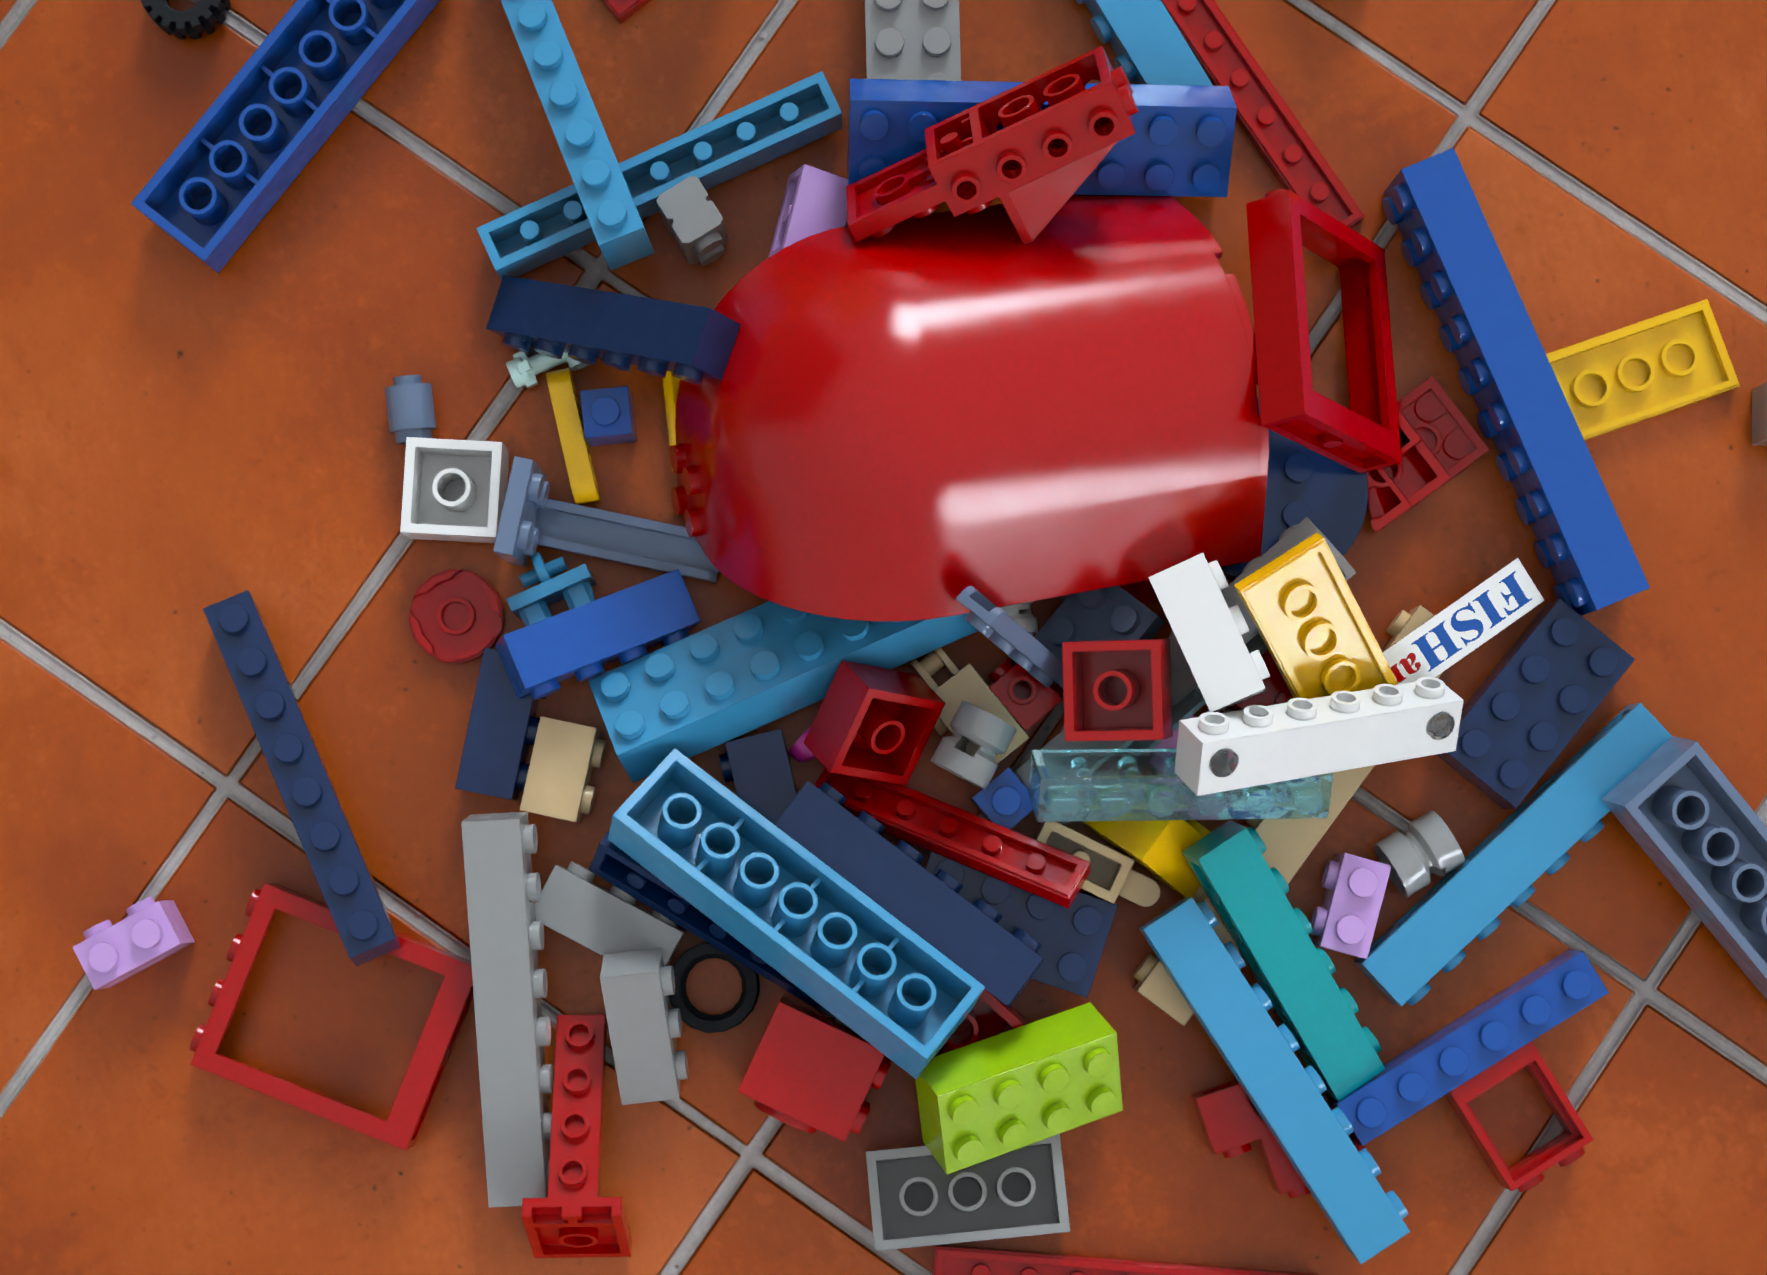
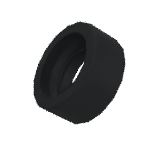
M702 942L686 950L673 964L675 995H669L670 1003L673 1008L680 1009L681 1020L689 1027L705 1033L725 1032L740 1025L754 1010L760 993L759 974L711 944ZM719 958L730 962L738 970L742 979V993L739 1002L730 1011L721 1015H708L698 1011L691 1004L686 994V981L689 972L697 963L705 959Z

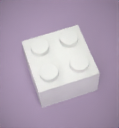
M406 437L400 532L409 539L495 543L508 486L510 450L503 442Z

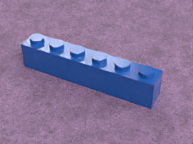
M1568 949L1384 1063V1071L1340 1101L1333 1097L1328 1098V1101L1333 1109L1338 1106L1354 1129V1132L1350 1134L1351 1139L1363 1146L1609 992L1585 953Z

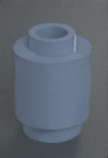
M421 375L394 377V386L386 387L384 390L389 433L395 435V444L406 445V437L433 438L432 430L437 429L432 384L422 383Z

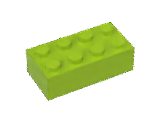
M1090 1002L935 1056L920 1076L915 1079L922 1139L946 1175L1123 1111L1117 1032Z

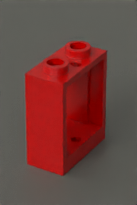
M1532 1041L1445 1095L1499 1184L1510 1191L1518 1189L1519 1192H1524L1535 1187L1545 1178L1542 1172L1557 1163L1562 1167L1576 1161L1585 1154L1583 1147L1593 1141L1592 1136ZM1525 1067L1565 1132L1508 1167L1468 1102Z

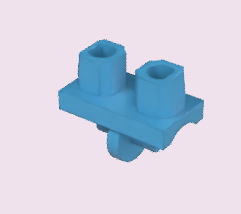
M537 552L534 556H530L535 569L519 575V578L524 588L540 581L541 583L506 599L511 611L528 626L552 617L549 605L562 599L566 600L570 610L596 600L592 586L597 583L586 564H582L552 578L553 575L568 569L563 557L561 556L545 563L541 553Z

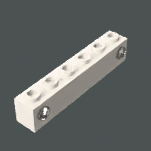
M1422 677L1417 679L1416 682L1398 685L1379 684L1373 689L1355 692L1336 691L1330 696L1312 699L1293 698L1287 703L1269 706L1250 705L1245 707L1244 710L1226 713L1206 712L1199 717L1179 720L1174 773L1197 796L1454 752L1457 746L1464 700L1446 686L1442 680L1433 677Z

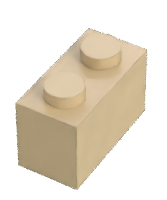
M540 716L519 810L581 823L583 814L590 815L596 796V787L589 786L593 767L601 768L607 745L606 740L600 739L602 730Z

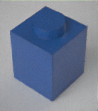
M628 386L580 391L584 437L590 447L637 442L633 395Z
M1009 767L991 781L986 790L982 789L970 799L987 820L1008 829L1014 827L1040 805Z

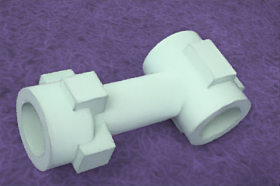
M518 352L513 355V360L506 362L508 371L517 389L525 385L528 389L538 385L536 375L566 362L571 371L590 365L568 357V353L565 352L562 359L552 358L541 353L528 358L524 352Z

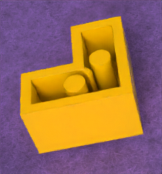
M1119 778L1095 799L1081 818V821L1106 842L1138 862L1159 881L1183 897H1193L1201 884L1182 851L1211 832L1192 818L1186 822L1185 820L1190 813L1170 798L1166 797L1162 804L1155 800L1159 794L1138 778H1135L1131 784Z

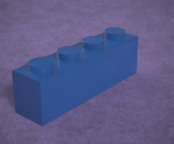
M677 569L504 634L495 646L517 698L531 693L534 700L560 690L559 682L573 676H576L578 683L589 680L605 672L604 664L619 659L621 665H624L647 655L646 648L661 642L665 647L690 636L689 632L701 620L681 573Z

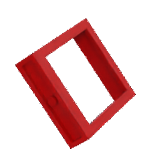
M1272 190L1267 192L1264 198L1246 203L1261 426L1358 473L1402 463L1385 250L1291 190ZM1302 246L1339 267L1350 409L1313 391Z
M264 883L262 890L255 889L248 901L245 915L249 916L250 919L244 934L238 933L230 945L227 960L232 963L225 980L220 978L210 994L208 1005L212 1006L213 1010L206 1025L201 1023L192 1038L190 1050L195 1052L190 1065L405 1151L408 1150L416 1142L474 997L471 960L395 931L402 947L389 952V954L442 974L444 979L387 1120L218 1053L276 909L339 934L327 903L276 883Z

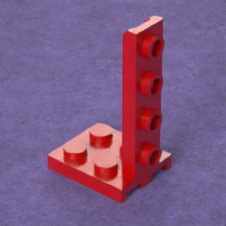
M605 1014L557 1015L547 1198L522 1199L521 1217L535 1258L631 1257L632 1237L622 1197H599L606 1051Z

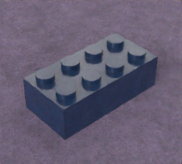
M1561 599L1547 603L1462 708L1456 751L1436 755L1502 809L1517 808L1634 662L1635 658Z
M930 851L925 866L927 871L935 876L939 869H942L963 885V888L958 893L972 905L979 898L1003 915L997 924L1012 935L1020 928L1042 945L1037 954L1043 957L1045 962L1033 976V980L1088 998L1118 905L1079 892L1068 909Z

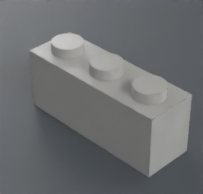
M573 861L570 862L568 868L562 865H555L541 891L540 902H535L534 904L536 921H542L543 925L602 956L609 953L662 948L664 966L670 964L686 933L685 930L677 927L678 924L657 911L653 910L651 913L636 905L637 899L616 886L612 885L610 890H607L594 883L593 880L596 874Z
M662 948L603 954L600 983L621 1104L627 1105L679 1099L681 1080L689 1079V1065L686 1050L678 1051L676 1038L682 1037L680 1009H671L669 995H675L673 966H664Z

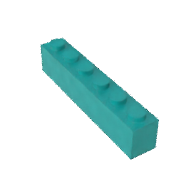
M1229 820L1182 851L1257 982L1270 999L1281 1023L1287 1026L1300 1046L1298 1052L1306 1066L1312 1065L1327 1087L1325 1093L1340 1101L1385 1070L1383 1063L1377 1055L1382 1050L1374 1034L1367 1027L1364 1026L1362 1028L1354 1015L1359 1011L1355 1000L1344 987L1339 988L1331 975L1336 972L1332 960L1322 948L1318 947L1316 949L1308 935L1313 932L1312 926L1303 912L1297 907L1293 909L1285 894L1290 891L1289 886L1276 868H1269L1262 856V853L1266 851V847L1258 833L1252 827L1246 828Z

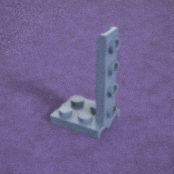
M514 456L493 552L508 564L527 568L529 557L535 555L537 546L663 573L679 569L682 577L717 584L719 570L705 555L696 538L689 537L686 527L548 499L550 482L547 481V475L534 460Z
M973 586L966 587L956 598L971 611L965 620L1046 688H1049L1055 682L1063 689L1062 642L1152 639L1165 623L1156 613L1120 586L1068 595L1035 637L1002 609L996 607Z

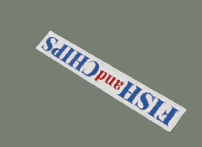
M1516 558L1382 653L1398 684L1416 682L1417 679L1422 677L1435 678L1545 600L1520 560ZM1287 781L1218 793L1236 818Z

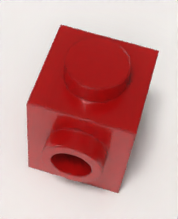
M1008 658L989 675V678L994 682L989 689L1004 705L1024 732L1062 701L1051 686L1046 688L1018 663L1015 664L1011 658Z

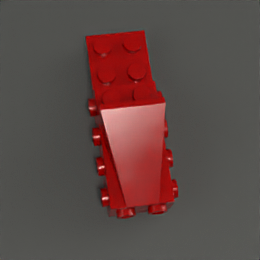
M1100 46L924 129L926 149L846 186L848 227L854 239L858 242L867 237L872 239L882 237L889 233L897 223L912 216L915 218L925 217L934 212L940 203L945 201L953 216L956 217L965 212L973 214L982 211L992 203L993 199L999 197L1023 245L1033 242L1116 143L1136 133L1131 115L1139 111L1132 96V87L1123 67L1120 66L1113 70L1103 46ZM1091 80L1101 81L1100 84L1089 89L1085 88L1086 84ZM1047 101L1049 107L1042 110L1040 108L1041 105ZM1002 122L1004 129L998 131L996 127Z

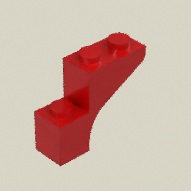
M1236 1079L1191 1094L1209 1150L1214 1154L1223 1152L1224 1158H1231L1252 1150L1250 1142L1257 1140L1273 1189L1280 1195L1288 1193L1289 1198H1296L1310 1193L1263 1119L1251 1106L1245 1091ZM1351 1140L1358 1152L1365 1148Z

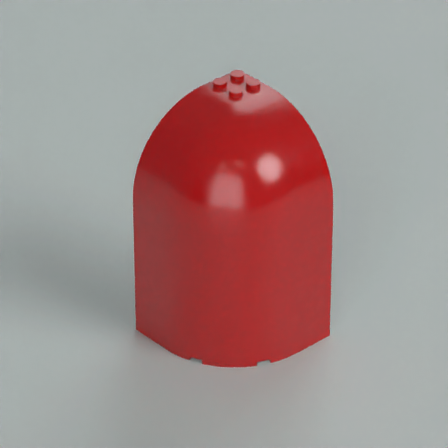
M1073 194L1034 241L1023 245L1003 204L991 205L973 214L965 212L956 217L953 216L951 211L933 213L922 218L912 216L897 223L889 233L875 239L867 237L858 242L854 239L848 226L830 229L806 237L761 262L746 274L715 307V311L741 324L723 379L716 380L703 377L701 384H694L680 379L676 400V445L670 446L671 466L674 473L677 474L678 487H673L671 490L674 511L676 515H683L689 537L696 538L711 563L725 577L741 588L758 597L798 611L848 620L914 621L970 613L971 611L956 599L968 586H973L996 607H1004L1149 580L1148 577L1200 553L1204 554L1208 563L1217 560L1220 567L1250 562L1256 557H1261L1268 477L1269 429L1261 426L1256 392L1258 374L1255 332L1238 281L1234 273L1224 274L1218 259H1221L1223 251L1208 229L1173 196Z

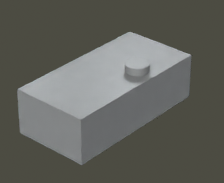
M1060 1134L946 1175L926 1146L866 1152L875 1251L1070 1232Z

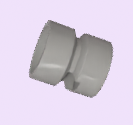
M962 700L950 723L954 733L952 736L942 738L930 761L959 778L986 790L998 767L994 760L995 755L1005 754L1017 729L989 712ZM968 742L980 747L973 757L965 753Z
M1433 810L1410 822L1407 834L1395 831L1373 846L1380 863L1392 866L1389 878L1406 898L1429 885L1432 873L1442 877L1465 863L1464 855L1454 835L1442 818Z

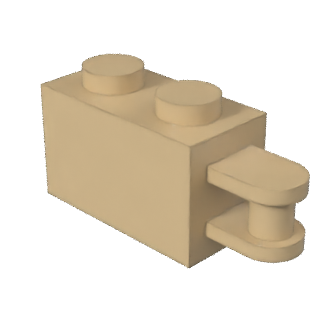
M942 648L932 651L919 662L914 659L910 663L915 672L945 702L944 708L934 726L935 731L940 736L946 731L951 736L954 733L950 723L963 700L989 712L1017 729L1005 754L995 755L994 760L997 764L1029 739L1028 735L991 692L970 663L959 671ZM945 666L953 677L939 687L931 676ZM968 742L965 753L973 757L980 747Z
M1045 817L1035 840L1091 862L1090 874L1081 887L1082 889L1113 904L1118 895L1143 907L1152 906L1158 901L1160 897L1158 884L1151 878L1131 869L1135 860Z

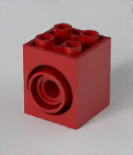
M782 997L737 1092L754 1099V1106L757 1109L787 1125L808 1133H815L816 1130H820L845 1142L849 1132L859 1134L870 1111V1103L864 1101L870 1086L877 1090L880 1089L891 1065V1060L884 1057L883 1053L852 1029Z

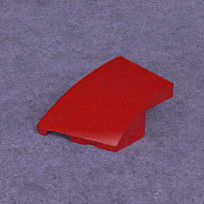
M1433 375L1397 402L1402 463L1366 472L1370 521L1376 533L1490 451Z

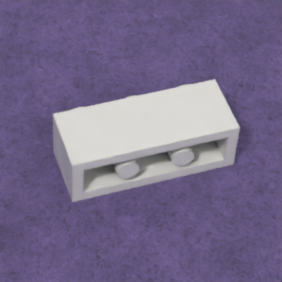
M1200 553L1148 577L1210 712H1219L1266 691L1262 680L1270 677L1269 671L1259 650L1249 653L1241 635L1249 632V628L1239 606L1235 605L1230 608L1227 606L1221 590L1229 587L1217 560L1208 563L1204 554Z

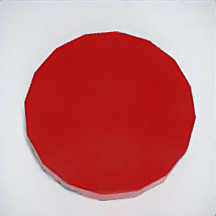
M449 569L432 575L418 587L413 597L411 610H409V625L414 640L427 654L445 663L464 664L482 658L484 648L492 649L504 629L505 610L499 593L488 580L471 571Z

